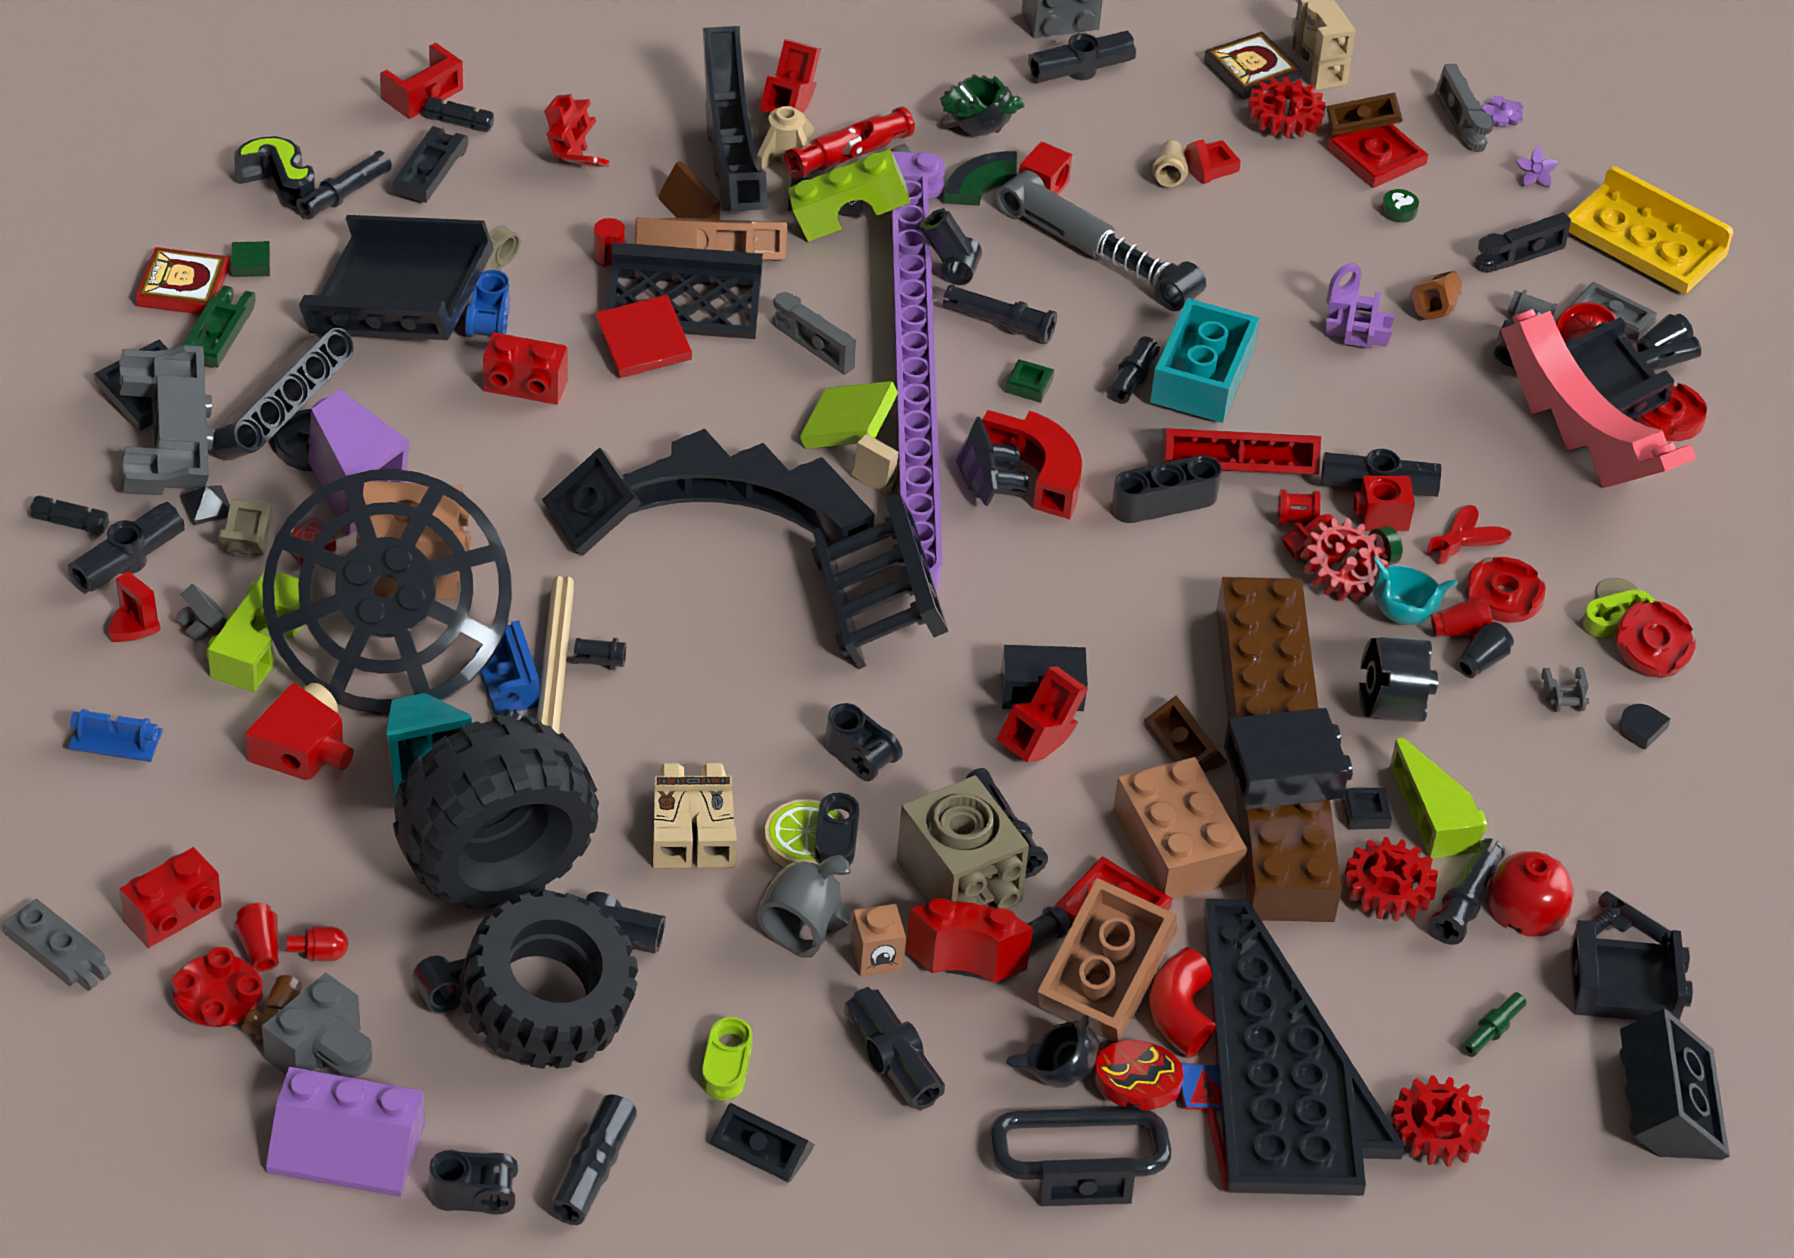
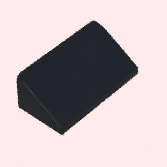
M730 1102L710 1141L711 1145L789 1183L815 1146L809 1140Z

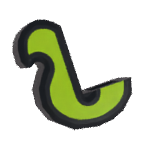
M278 136L260 137L243 143L235 151L236 182L239 184L263 180L266 176L272 175L286 207L298 209V198L315 190L313 167L310 165L302 166L300 147L292 140Z

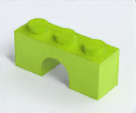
M891 149L871 154L867 158L835 168L831 172L810 180H804L788 188L793 212L808 242L842 229L838 212L847 202L853 200L866 201L873 207L876 216L911 203L904 177Z
M276 571L274 581V598L277 617H281L301 607L298 591L299 579ZM264 573L257 582L253 581L250 584L245 599L238 608L231 610L227 617L226 625L218 636L214 635L210 639L206 648V658L209 659L210 678L254 693L274 666L272 638L265 635L269 631L263 610L262 582ZM301 627L289 631L284 635L294 638Z

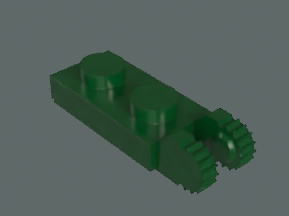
M226 285L222 286L215 298L210 299L183 345L204 347V365L218 368L254 309L256 301L254 292L244 291L237 304L234 305L231 304L234 295L233 288Z

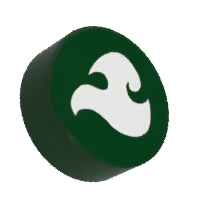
M1393 189L1384 195L1382 212L1390 220L1408 222L1417 216L1419 199L1414 193L1404 189Z
M1390 526L1371 530L1369 535H1377L1373 543L1375 547H1384L1386 550L1380 559L1386 560L1388 566L1397 564L1402 557L1403 546L1396 530Z

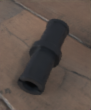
M1147 336L1140 337L1131 354L1124 357L1120 362L1119 372L1107 388V394H1111L1110 398L1119 404L1127 403L1137 385L1143 383L1149 375L1148 368L1160 352V346H1155L1157 342L1153 338Z

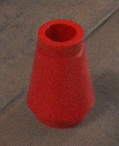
M1472 597L1438 611V613L1431 614L1430 620L1435 637L1474 636L1481 625H1488L1492 622V616L1486 599L1477 600L1476 597Z
M252 903L242 907L236 913L237 920L234 923V928L252 966L260 972L274 969L279 964L277 914L271 911V907L266 903Z

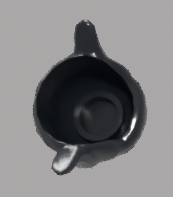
M1084 1015L1080 1021L1076 1020L1054 1026L1042 1037L1039 1043L1031 1044L1025 1053L1009 1056L1006 1064L1010 1067L1025 1069L1045 1084L1057 1088L1069 1087L1077 1081L1083 1080L1093 1070L1098 1053V1037L1089 1027L1090 1017Z

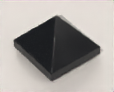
M222 485L205 486L183 494V499L194 525L228 517L230 504Z

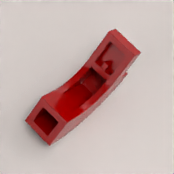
M987 409L982 422L991 443L1018 446L1020 451L1019 459L1029 463L1039 473L1036 480L1033 509L1070 520L1078 502L1082 473L1081 453L1074 439L1059 424L1039 413L1029 410L1025 419L1022 420Z

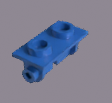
M81 709L80 712L74 711L71 716L70 727L74 728L75 731L68 749L151 762L163 728H158V725L151 723L148 718L142 720L118 716L117 721H111L110 714Z

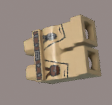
M1296 0L1298 5L1296 17L1292 21L1293 39L1291 48L1295 53H1300L1301 60L1312 68L1310 82L1315 86L1314 89L1320 90L1348 85L1351 58L1349 56H1352L1356 29L1334 0Z
M664 763L661 766L660 775L655 776L653 868H692V828H696L697 868L736 867L737 836L734 824L732 776H726L723 764L706 763L701 766L700 776H684V766H681L679 763ZM704 846H727V850L725 853L715 856L706 853ZM684 847L685 850L679 855L670 856L663 853L660 848Z

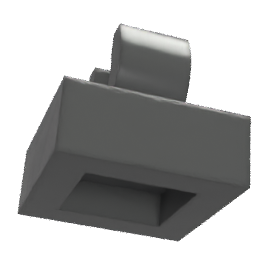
M192 583L180 594L189 606L178 612L176 616L177 621L185 627L194 621L193 625L186 632L195 640L203 638L208 632L209 627L219 634L226 625L227 616L210 596Z

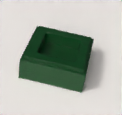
M270 241L232 242V277L270 276Z
M1018 359L1006 383L1005 393L1042 403L1053 381L1054 369Z

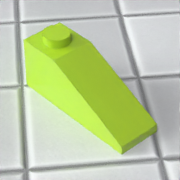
M1397 738L1390 768L1428 856L1436 859L1476 853L1482 834L1486 833L1487 824L1484 812L1481 809H1477L1471 793L1405 738Z

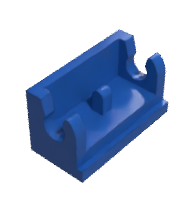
M519 620L512 621L511 625H507L498 649L488 665L481 671L495 715L502 714L506 709H510L513 712L514 709L521 711L537 708L539 704V677Z

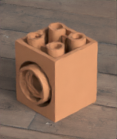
M369 481L364 482L363 497L366 505L395 502L418 507L429 487L418 483ZM451 485L463 492L462 485ZM444 495L433 515L446 524L462 543L465 551L471 550V531H464V526H469L470 514L454 500ZM392 514L370 516L377 538L393 537L400 539L411 519ZM426 526L416 547L427 557L428 561L432 562L453 555L445 541L434 530ZM357 531L356 545L358 546L361 544V540ZM459 571L436 578V599L457 600L460 584ZM383 577L376 582L374 592L377 596L391 597L396 593L398 583L391 577Z

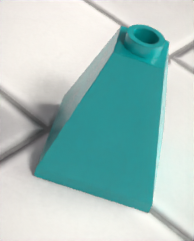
M426 693L413 696L408 695L392 700L386 733L395 804L397 803L395 796L402 780H407L409 776L407 771L419 756H425L432 749L431 746L444 736L448 738L461 731V727L471 724L472 717L469 713Z

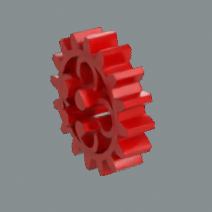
M1284 77L1283 82L1270 78L1269 85L1259 82L1258 89L1251 90L1247 111L1251 114V122H1259L1260 130L1269 128L1271 129L1272 136L1282 132L1285 138H1290L1291 133H1296L1301 138L1304 136L1305 130L1314 133L1316 126L1322 125L1326 102L1322 101V93H1314V85L1302 86L1301 79L1292 83L1288 77ZM1286 99H1289L1290 102L1287 116H1285V102Z
M1331 518L1326 525L1319 523L1303 544L1306 548L1301 553V558L1309 562L1303 570L1306 573H1314L1315 578L1311 582L1313 586L1320 583L1325 586L1324 595L1328 596L1332 591L1337 592L1338 600L1343 601L1350 594L1353 601L1356 602L1363 594L1369 597L1373 593V583L1378 571L1373 557H1377L1385 568L1388 566V562L1380 559L1386 551L1385 548L1375 547L1373 544L1377 535L1372 534L1367 537L1364 534L1365 525L1361 524L1357 529L1352 528L1350 519L1346 518L1341 526H1339L1337 520ZM1352 548L1358 550L1357 554L1354 557H1348L1337 571L1330 569L1335 562L1340 563Z

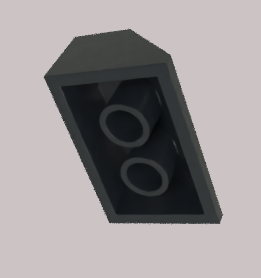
M1665 1008L1621 1028L1622 1048L1619 1053L1621 1061L1625 1066L1627 1083L1624 1086V1091L1630 1103L1632 1119L1629 1121V1128L1634 1139L1639 1144L1647 1146L1659 1157L1723 1160L1730 1157L1714 1049Z

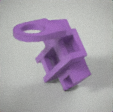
M1355 263L1345 264L1335 272L1329 284L1326 300L1329 304L1326 336L1344 339V344L1372 348V344L1387 347L1393 329H1391L1395 315L1378 312L1381 292L1375 291L1374 298L1358 295L1361 269ZM1352 272L1350 280L1345 285L1338 287L1342 277ZM1356 310L1367 311V312H1371V315L1363 314V313H1357V312H1355V311H1356Z

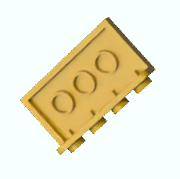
M1617 166L1609 168L1606 171L1604 183L1568 215L1571 219L1569 233L1685 295L1727 256L1733 236V229L1729 225Z

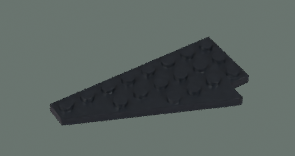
M1205 899L1204 920L1208 964L1212 972L1210 990L1213 1022L1216 1024L1214 1037L1228 1193L1364 1196L1366 1178L1363 1159L1401 1160L1404 1152V1143L1249 900Z

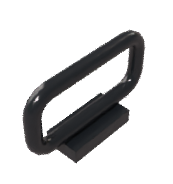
M1137 1107L1016 1110L998 1116L989 1129L990 1150L995 1166L1004 1175L1014 1179L1040 1180L1039 1198L1041 1206L1132 1204L1134 1178L1155 1175L1164 1170L1169 1164L1172 1154L1168 1128L1164 1120L1155 1112L1138 1110ZM1136 1125L1149 1130L1154 1154L1147 1158L1025 1162L1018 1161L1010 1156L1007 1133L1012 1129Z

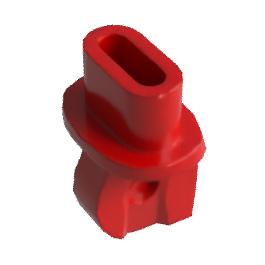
M1331 514L1320 515L1305 527L1297 521L1293 524L1294 530L1281 537L1284 547L1295 560L1301 558V553L1306 548L1303 543L1310 533L1314 531L1319 523L1326 525L1331 518H1334Z

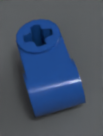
M486 270L482 272L473 290L471 303L468 304L466 337H473L474 334L492 335L493 332L507 333L510 311L509 278L502 271Z

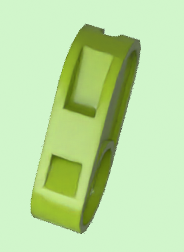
M725 1017L714 1023L710 1030L703 1063L702 1087L711 1098L730 1100L736 1098L744 1088L752 1051V1029L743 1019ZM726 1034H735L741 1037L743 1042L738 1046L728 1047L723 1045L719 1039Z

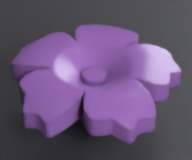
M1494 96L1489 101V105H1482L1481 111L1490 115L1494 125H1518L1523 122V113L1521 112L1524 106L1521 105L1520 101L1514 102L1504 99L1503 96Z

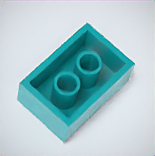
M1187 298L1155 368L1150 403L1223 423L1254 353L1260 318Z

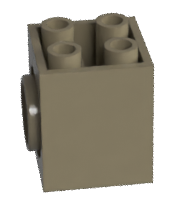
M976 775L901 805L896 861L927 903L937 898H943L953 902H968L996 909H1009L1022 901L1029 844Z

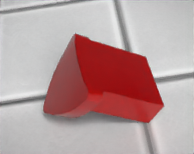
M1201 139L1189 143L1184 150L1189 172L1202 184L1239 172L1241 160L1223 140L1206 144Z
M129 571L117 577L115 580L120 607L110 622V641H134L159 632L161 629L158 621L154 591Z

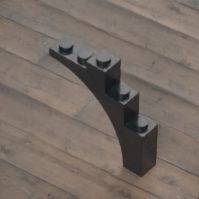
M740 26L702 28L707 99L705 101L707 137H712L714 173H719L721 210L768 209L766 171L762 169L756 154L748 114Z
M705 428L671 443V456L659 459L652 464L623 475L642 503L630 514L657 506L676 503L715 502L741 505L780 516L813 533L812 530L820 528L830 545L874 526L875 513L823 457L806 464H801L789 471L764 443L729 456Z

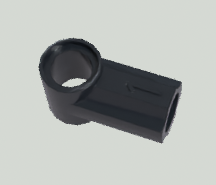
M944 208L934 210L922 220L920 229L943 262L941 273L946 281L954 285H966L970 283L982 256V248L976 240L964 235L949 211H946Z
M430 956L423 959L415 967L413 980L428 1008L433 1013L447 1014L461 1005L460 997L462 990L459 988V978L465 958L449 962L443 956Z

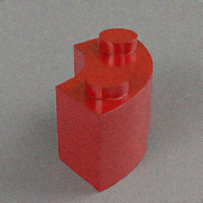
M937 898L928 904L910 908L905 951L930 973L945 970L966 971L980 975L991 983H995L1027 970L1033 928L1017 918L1016 914L1009 909H996L976 903L953 902Z

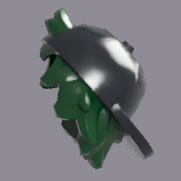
M973 74L964 81L958 82V86H952L950 91H945L944 96L940 98L943 111L947 112L941 121V126L944 129L960 126L971 136H986L994 132L998 133L1009 122L1012 114L1024 108L1025 104L1020 96H1013L1008 86H1004L997 76L991 79L985 75L979 77Z

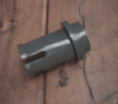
M1524 289L1523 292L1515 290L1508 312L1514 313L1515 316L1534 309L1541 314L1551 311L1552 316H1554L1558 304H1552L1527 295V290Z

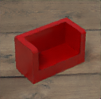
M435 42L429 45V67L403 81L387 69L380 72L381 100L410 120L424 112V106L429 97L445 100L463 90V61Z

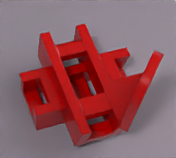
M572 94L556 95L544 110L549 125V131L546 135L553 156L559 157L561 161L571 162L579 166L609 167V160L584 156L582 150L586 151L588 148L585 136L596 123L595 117H589L587 108L591 105L590 99L573 100Z

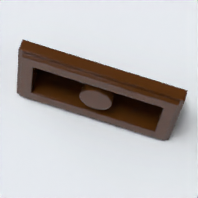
M1396 92L1326 106L1327 122L1333 136L1403 122Z
M681 161L675 163L660 191L659 200L676 218L720 220L721 202Z
M1177 695L1144 719L1174 762L1195 757L1203 772L1221 767L1228 762Z

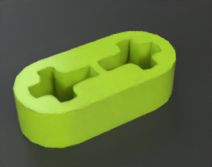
M1638 589L1594 599L1586 607L1582 619L1583 628L1588 634L1596 638L1615 636L1618 622L1625 611L1635 603H1653L1655 599L1649 593Z

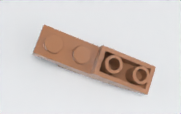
M636 217L635 244L763 253V259L786 260L787 222Z

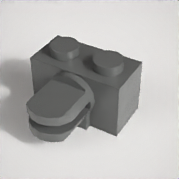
M325 972L262 1025L265 1060L286 1075L289 1067L312 1071L315 1067L322 1070L327 1065L349 1078L358 1077L367 1072L373 1059L371 1051L372 1042L370 1038L358 1031L360 1030L358 995Z

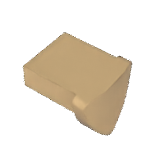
M866 434L857 442L855 464L852 465L851 475L876 491L890 494L896 484L899 452Z

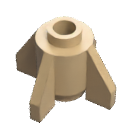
M789 106L778 108L772 111L759 124L758 137L764 141L757 157L762 169L775 162V159L784 162L786 150L794 147L802 148L814 139V127L799 110Z

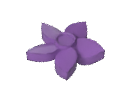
M1539 146L1532 152L1531 160L1522 158L1515 161L1520 169L1528 171L1522 179L1523 187L1531 185L1536 180L1541 186L1551 187V176L1548 172L1552 171L1559 161L1554 159L1543 161V152Z

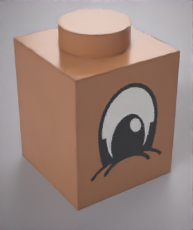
M891 904L853 910L851 946L860 977L902 971L906 935L897 905Z

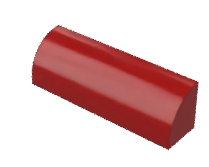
M1162 428V462L1166 463L1205 455L1216 459L1221 464L1222 470L1319 475L1322 436Z

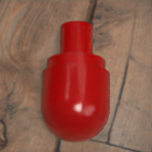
M313 926V928H306L305 935H286V953H305V958L312 959L313 962L339 960L346 954L348 949L346 934L340 928L334 926Z

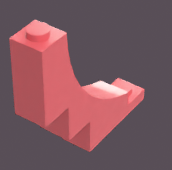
M1534 309L1512 316L1514 324L1501 329L1531 414L1551 408L1566 450L1569 451L1587 445L1602 488L1665 472L1696 459L1691 444L1679 448L1675 447L1674 442L1667 444L1662 430L1647 427L1624 415L1596 390L1566 347L1551 311L1536 316Z

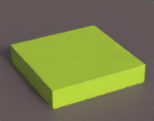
M893 381L825 388L800 435L805 449L857 444L866 434L875 438L898 394Z

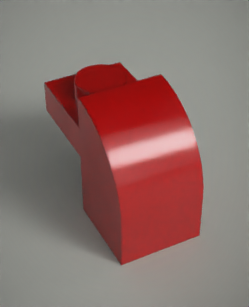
M784 39L776 74L767 75L759 110L771 113L778 108L789 106L804 113L810 104L817 82L813 80L821 48Z
M1049 667L1030 703L1013 705L996 740L1026 763L1045 759L1068 739L1077 726L1078 722L1073 717L1088 688L1059 667Z

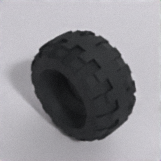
M513 716L493 717L492 721L484 723L476 721L463 726L461 731L448 738L444 736L431 746L432 749L425 756H419L407 771L409 776L407 780H402L395 796L397 802L394 808L396 821L393 823V828L400 849L420 884H425L431 894L440 897L443 901L452 905L459 906L463 903L466 908L485 909L487 905L497 906L503 901H509L512 904L514 897L528 892L533 896L536 890L546 889L545 886L557 877L560 879L573 867L572 863L578 856L582 857L591 843L590 833H594L597 828L599 817L597 813L599 801L595 795L597 788L588 768L572 742L563 733L557 734L551 726L542 724L540 720L530 717H521L520 720H515Z

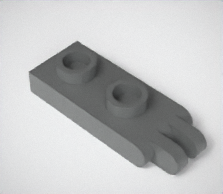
M37 898L3 922L4 934L68 986L77 982L86 990H91L97 985V980L93 974L100 980H104L111 975L109 967L103 962L106 958L102 950Z

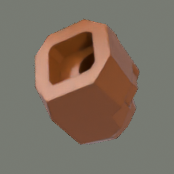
M1456 271L1433 275L1413 285L1411 296L1416 314L1427 320L1445 317L1455 310L1458 297L1462 294V282Z

